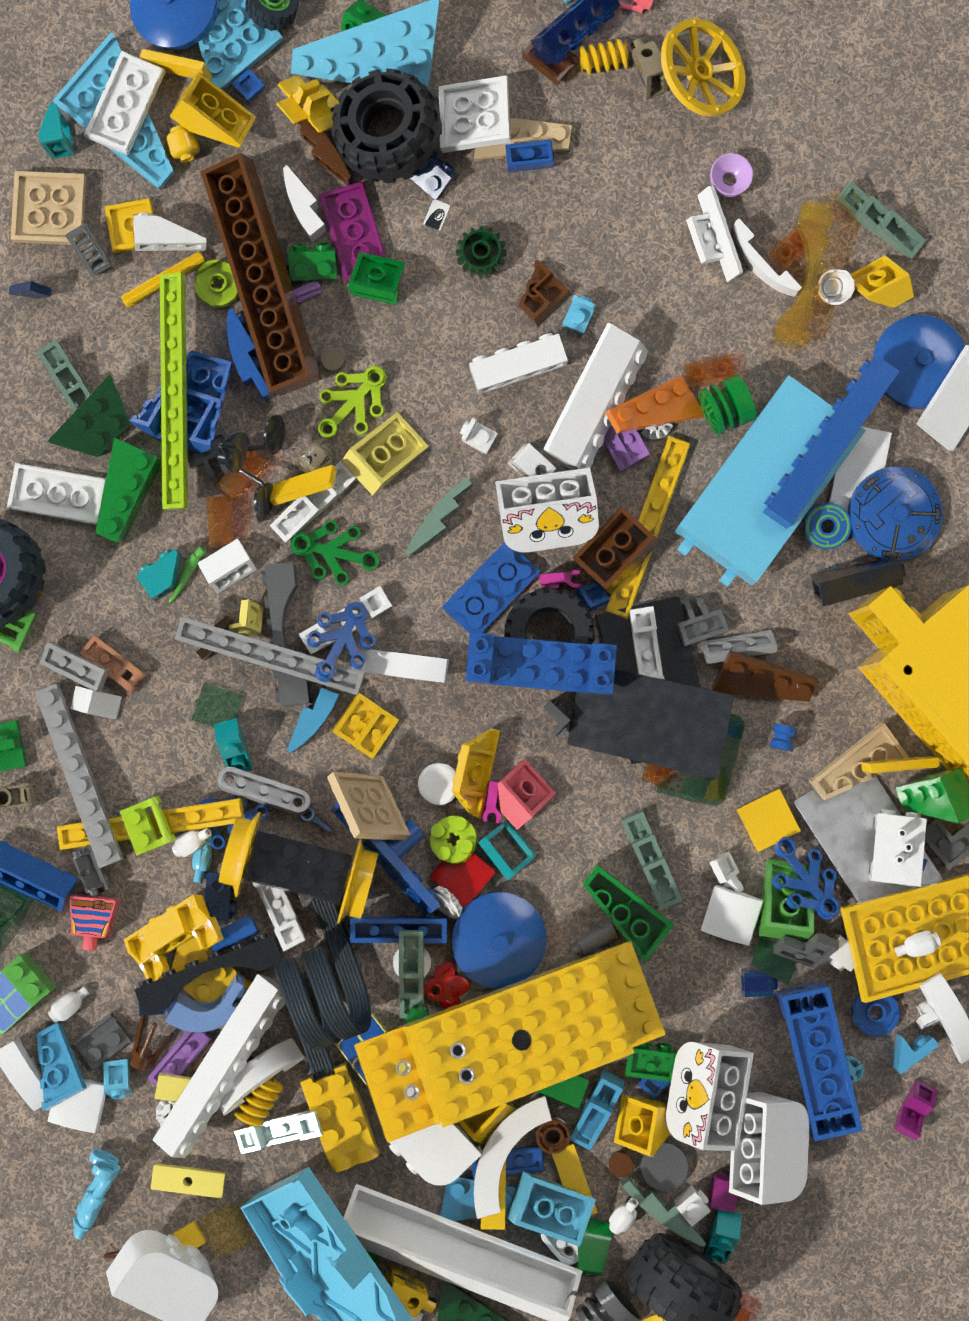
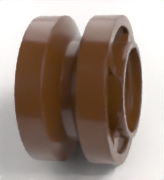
M550 1115L551 1121L536 1127V1139L539 1147L544 1152L557 1154L568 1146L570 1133L567 1123L561 1117ZM550 1130L559 1132L555 1139H550L546 1136Z

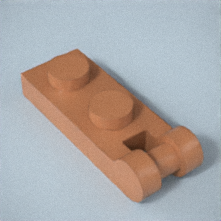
M96 635L92 636L79 653L86 659L109 669L108 676L132 694L137 689L136 685L140 680L143 681L147 676L145 672ZM129 670L133 675L129 680H126L123 676Z

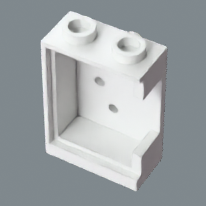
M882 810L881 813L875 814L874 829H876L869 881L915 887L921 886L927 819L920 818L921 814L911 812H906V816H898L896 811Z

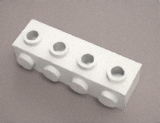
M548 333L539 337L540 340L532 343L530 340L517 344V348L511 350L502 348L497 350L493 356L486 358V355L474 358L473 362L469 363V368L478 395L567 366L568 359L559 334L553 335Z

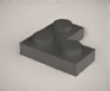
M933 818L926 824L925 843L947 870H950L969 855V821L951 835L938 818Z
M819 933L814 935L807 943L798 941L794 937L783 936L773 945L772 954L816 969L839 949V940Z

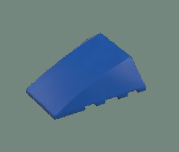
M193 350L186 356L187 450L200 454L212 448L233 364L230 361ZM160 385L158 387L159 392L152 400L148 399L142 405L144 409L137 416L134 414L129 421L157 441L162 442Z

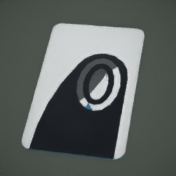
M433 199L423 224L440 231L450 205Z

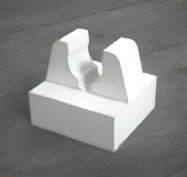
M927 1000L919 1003L917 1009L921 1016L917 1019L916 1023L920 1030L940 1021L934 1008L929 1005Z

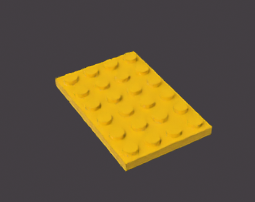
M969 873L840 907L862 1002L867 1003L918 989L920 984L937 973H940L946 981L969 975ZM929 931L938 934L941 946L937 947L936 951L921 957H911L905 954L898 957L895 952V947L904 945L905 940L916 933Z

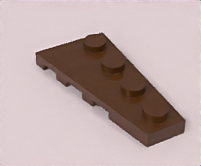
M729 650L712 685V690L735 695L809 702L819 681L816 677Z

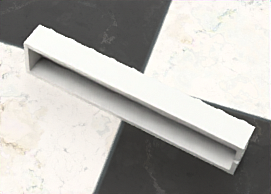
M355 1185L343 1218L366 1251L548 1321H568L570 1319L576 1298L574 1295L578 1290L582 1270L364 1186Z

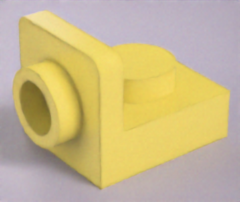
M249 599L242 600L239 623L230 624L228 630L247 637L261 634L264 607Z

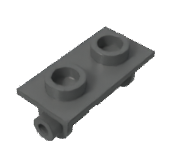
M91 845L72 853L74 856L72 860L78 874L84 871L88 874L80 878L86 894L89 893L90 897L110 889L108 877L102 868L98 867Z

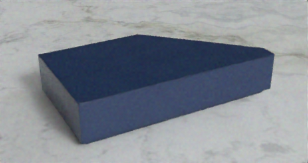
M30 281L11 285L8 294L42 299L51 297L52 289Z

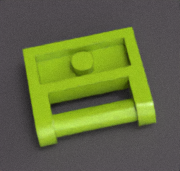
M160 795L120 811L136 856L177 840L175 834L171 833L162 810ZM149 807L152 808L155 819L162 834V838L158 839L154 826L147 811V808Z

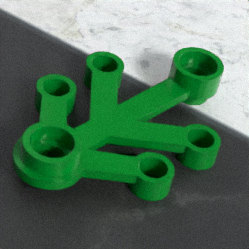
M333 520L326 521L324 526L311 534L297 533L291 539V549L296 555L305 557L312 569L313 577L317 580L324 579L327 572L323 566L318 564L313 552L323 555L335 575V582L340 586H344L349 582V576L341 569L335 558L359 563L368 571H373L379 566L380 559L373 551L359 554L338 548L350 540L355 541L360 538L361 532L356 526H350L345 533L324 545L315 542L327 534L334 535L337 533L338 525ZM330 523L335 525V529L332 532L327 531V525ZM356 529L358 531L357 536L350 537V530ZM301 540L307 543L303 549L298 547V543ZM369 557L375 559V563L372 566L366 564V560ZM319 568L323 570L321 577L315 575V571ZM340 574L346 576V580L343 583L338 582Z

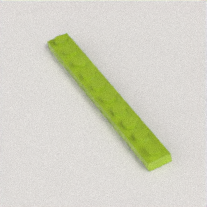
M178 272L160 275L162 509L164 510L188 509L185 274Z

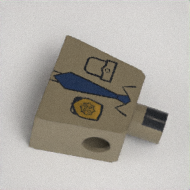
M643 38L634 40L631 43L632 69L647 101L668 92V84L662 69L661 52L656 43L651 41L645 44Z

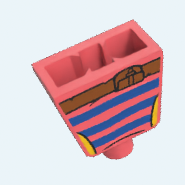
M83 894L70 896L72 935L84 936L83 950H97L98 938H106L111 935L120 898L90 897V895Z

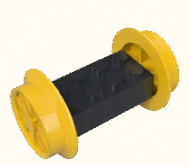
M258 812L252 820L236 817L219 876V883L233 886L235 897L239 896L244 879L338 905L340 904L344 889L345 893L337 923L340 924L346 916L361 919L378 853L364 850L362 839H359L351 871H349L353 855L258 831L261 812Z

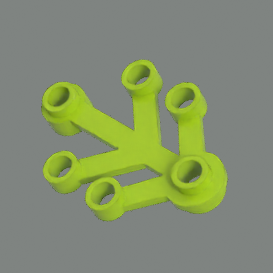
M370 366L364 373L358 374L340 372L335 376V382L339 387H346L349 383L363 384L357 390L330 391L325 389L320 392L319 398L326 405L331 404L333 401L347 400L331 419L326 418L320 421L318 431L322 437L326 439L333 438L337 434V426L354 408L356 412L354 430L358 435H365L368 432V425L365 421L364 397L370 390L372 395L370 414L374 418L383 416L384 408L381 405L380 388L385 385L387 375L383 368ZM374 374L380 377L376 382L371 380V376ZM345 376L347 380L345 383H339L338 378ZM325 393L331 395L328 401L322 399ZM374 407L381 408L379 414H374L372 411ZM364 424L366 427L364 431L360 432L357 430V426ZM331 426L333 430L331 433H325L324 428Z

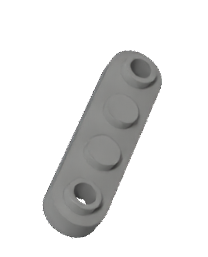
M226 767L218 775V786L225 792L295 815L303 814L309 807V795L301 789L234 767ZM232 778L234 782L227 784L225 779ZM299 800L301 802V806H295L293 804V801Z

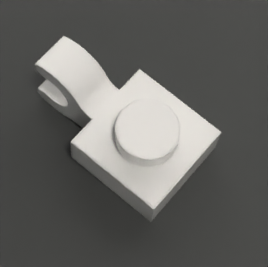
M729 851L709 862L719 883H725L724 888L732 891L735 890L737 893H741L744 890L742 883L736 876L740 872Z

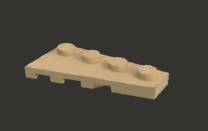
M510 118L511 143L475 148L474 162L482 161V159H502L506 157L505 145L552 139L553 153L569 151L572 125Z
M880 723L811 778L809 782L823 800H828L853 788L857 784L867 782L881 774L862 771V762L909 758V756L886 724Z

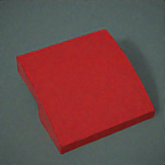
M475 852L472 853L473 855L467 861L460 864H450L442 861L429 876L439 886L448 889L464 908L496 873Z

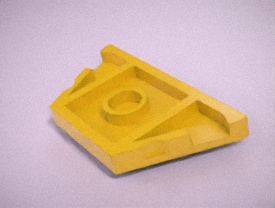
M491 728L462 744L458 755V765L453 778L452 793L473 818H482L501 730Z
M193 937L177 947L172 969L179 972L185 970V964L198 960L199 963L208 961L207 956L215 953V951L211 947L207 950H200L196 938ZM234 967L212 970L195 978L183 989L198 1002H211L218 999L225 992L236 973L240 972ZM245 977L244 986H246L245 991H247L252 983Z

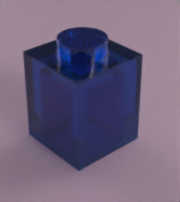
M770 969L741 970V994L744 997L774 996V990H777V977L773 975Z

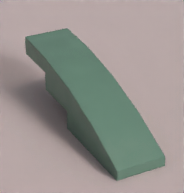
M853 181L848 182L835 199V202L854 219L909 259H913L926 241L895 210L889 211L873 195L868 197Z
M56 339L38 350L37 354L49 370V374L61 390L62 395L75 412L90 396L91 392Z
M467 477L447 492L430 511L416 531L405 552L408 558H411L446 531V527L442 522L459 510V505L455 500L472 488V483Z
M643 810L621 818L620 820L660 910L683 901Z
M399 930L400 1018H406L409 1009H415L416 1005L424 1007V930Z
M629 1175L620 1180L622 1187L632 1198L637 1199L638 1204L658 1222L679 1236L701 1247L706 1244L701 1233L695 1226L692 1227L676 1208L674 1200L665 1205L651 1187L642 1192Z

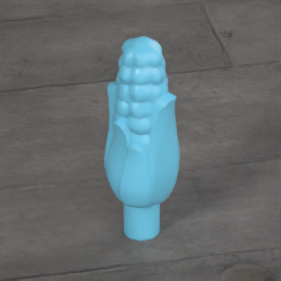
M210 827L208 829L211 831V836L205 839L203 847L195 852L192 858V868L195 870L193 882L203 883L204 873L211 866L213 847L211 846L212 830Z

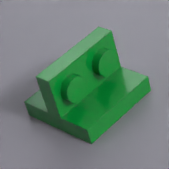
M359 252L348 282V290H351V295L397 305L405 262Z
M19 720L0 723V772L27 767Z

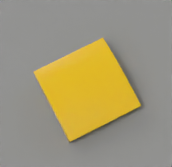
M359 693L355 695L332 729V732L373 759L399 719Z

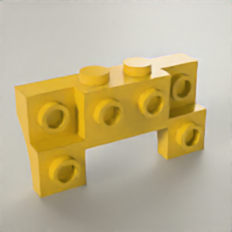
M193 894L178 905L168 907L161 916L150 919L147 925L125 938L124 943L128 953L141 967L146 979L152 978L154 982L163 978L162 973L170 970L165 955L186 941L195 937L200 950H207L224 938L216 917H210L203 896Z

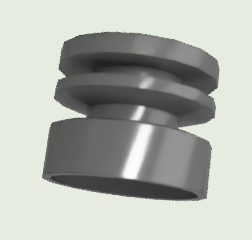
M605 1279L594 1290L599 1301L598 1303L592 1298L587 1297L585 1299L586 1306L580 1304L576 1308L581 1321L641 1320L639 1313L629 1299L608 1279Z

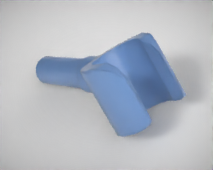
M307 808L312 812V816L308 819L301 814V818L304 821L317 824L327 833L331 831L332 828L317 817L315 809Z

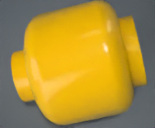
M182 125L171 128V132L167 136L171 156L181 159V162L194 160V156L200 151L197 134L188 131Z

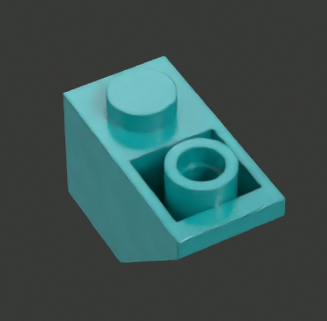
M176 549L164 551L159 555L160 559L154 564L150 562L140 568V573L136 575L152 600L157 601L176 588L182 556Z
M234 718L214 724L216 744L226 767H234L243 771L253 770L244 733L238 719Z
M717 1209L712 1218L704 1255L717 1263L728 1262L740 1240L741 1213Z

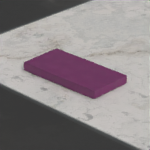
M363 181L319 194L346 284L350 280L359 252L386 258Z

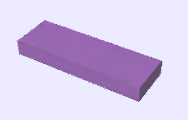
M186 1031L147 1078L157 1086L159 1073L181 1075L213 1037L208 1032Z

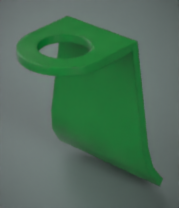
M589 1219L580 1247L578 1246L579 1266L576 1268L585 1271L582 1272L581 1276L595 1277L604 1272L613 1234L609 1228V1223L605 1221Z

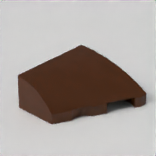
M537 260L534 263L535 270L532 278L528 279L526 284L527 290L520 300L519 307L539 327L571 295V292L554 277L553 273L544 264Z

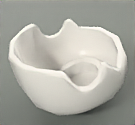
M828 270L820 276L817 283L819 297L823 302L831 305L843 304L852 297L855 290V281L846 270Z

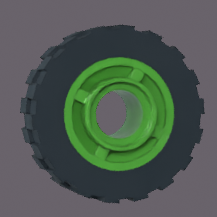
M246 0L245 10L248 13V17L253 20V23L261 28L269 29V31H281L293 24L299 0Z

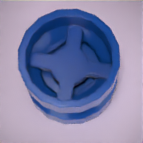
M774 724L773 732L776 738L771 740L770 747L793 752L794 743L791 740L797 735L798 728Z

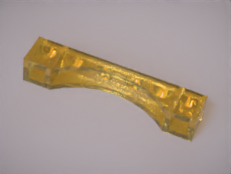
M804 200L800 205L796 230L802 240L805 251V278L794 304L776 321L772 344L800 349L803 347V344L808 343L810 330H807L808 321H812L815 307L811 305L813 297L817 298L820 284L816 283L818 274H822L825 262L821 260L822 252L827 250L829 244V237L826 236L827 228L832 227L834 213H831L832 205Z

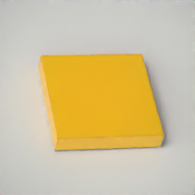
M150 198L104 206L113 253L135 250L133 216H138L140 213H151L154 216L152 200Z
M780 788L736 809L757 852L774 845L783 837H790L800 832Z

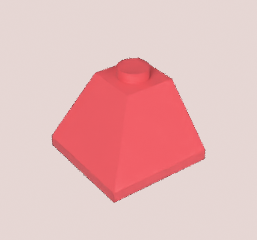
M525 758L498 783L501 813L517 830L556 794Z

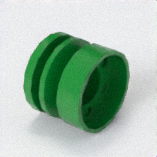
M737 374L721 381L722 392L715 384L711 385L709 390L704 388L699 391L703 415L717 436L724 434L725 429L728 431L734 429L733 419L738 425L742 426L756 420L757 417L751 394L745 382Z

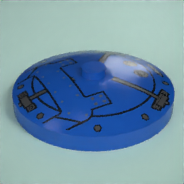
M888 467L871 473L857 485L848 505L852 536L865 552L881 560L895 557L899 561H903L922 554L935 541L942 524V504L935 487L922 474L905 467Z

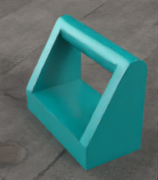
M51 103L47 108L38 133L40 144L51 159L73 156L75 153L69 122L55 103Z
M508 819L478 841L507 880L537 857L536 853ZM503 828L527 857L513 869H511L490 842V839Z

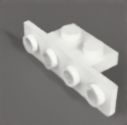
M708 186L697 195L703 214L691 216L686 221L701 264L720 260L726 281L730 282L742 274L743 269L714 186Z

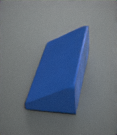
M552 139L505 145L508 173L554 167Z
M246 916L221 928L224 939L212 946V950L218 952L228 949L259 934L261 929L251 916Z

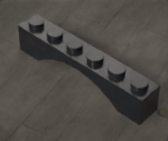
M267 933L256 936L253 938L254 943L246 946L244 942L238 943L230 947L231 952L223 955L221 951L215 952L207 956L208 961L199 963L198 960L185 964V970L176 972L175 969L169 970L161 974L163 978L154 982L152 978L139 982V987L134 990L143 1016L147 1017L169 1008L174 998L187 984L206 972L226 967L249 968L261 972L273 967L275 963L282 961L273 935L268 937Z

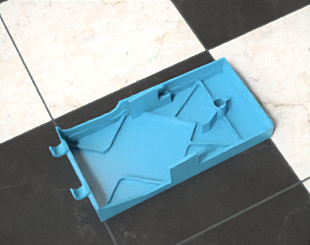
M309 1167L256 1193L240 1207L280 1273L281 1278H279V1281L283 1285V1289L305 1316L315 1315L320 1321H414Z

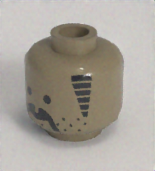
M313 442L299 453L300 461L298 465L304 473L333 465L332 458L330 457L333 452L325 443L320 445Z

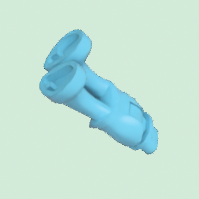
M92 1150L89 1158L94 1165L92 1172L95 1178L91 1185L87 1187L76 1209L77 1216L73 1220L75 1226L73 1234L78 1240H82L85 1233L89 1232L93 1227L102 1204L107 1199L104 1195L118 1177L121 1169L118 1165V1158L104 1150Z

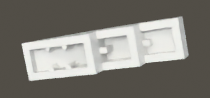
M342 461L335 466L337 472L333 488L296 499L270 525L285 543L304 529L357 480Z
M358 648L359 653L363 654L366 660L363 667L356 670L370 674L446 683L448 659ZM354 659L356 663H362L360 659Z

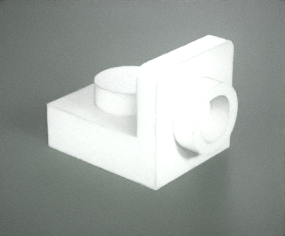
M472 418L470 423L466 421L460 431V434L463 435V443L486 455L498 435L495 431L478 423L475 418Z

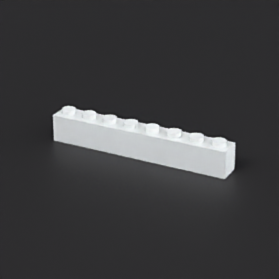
M257 974L153 1138V1141L171 1157L185 1158L191 1153L195 1141L205 1131L207 1122L219 1109L220 1102L225 1094L233 1087V1081L238 1073L245 1068L247 1059L259 1046L264 1032L271 1027L273 1018L278 1010L285 1005L286 1002L280 985L272 978Z

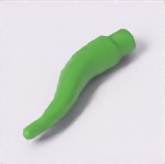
M199 546L195 552H192L185 562L177 587L168 601L169 603H173L198 566V562L203 560V556L207 553L203 546Z

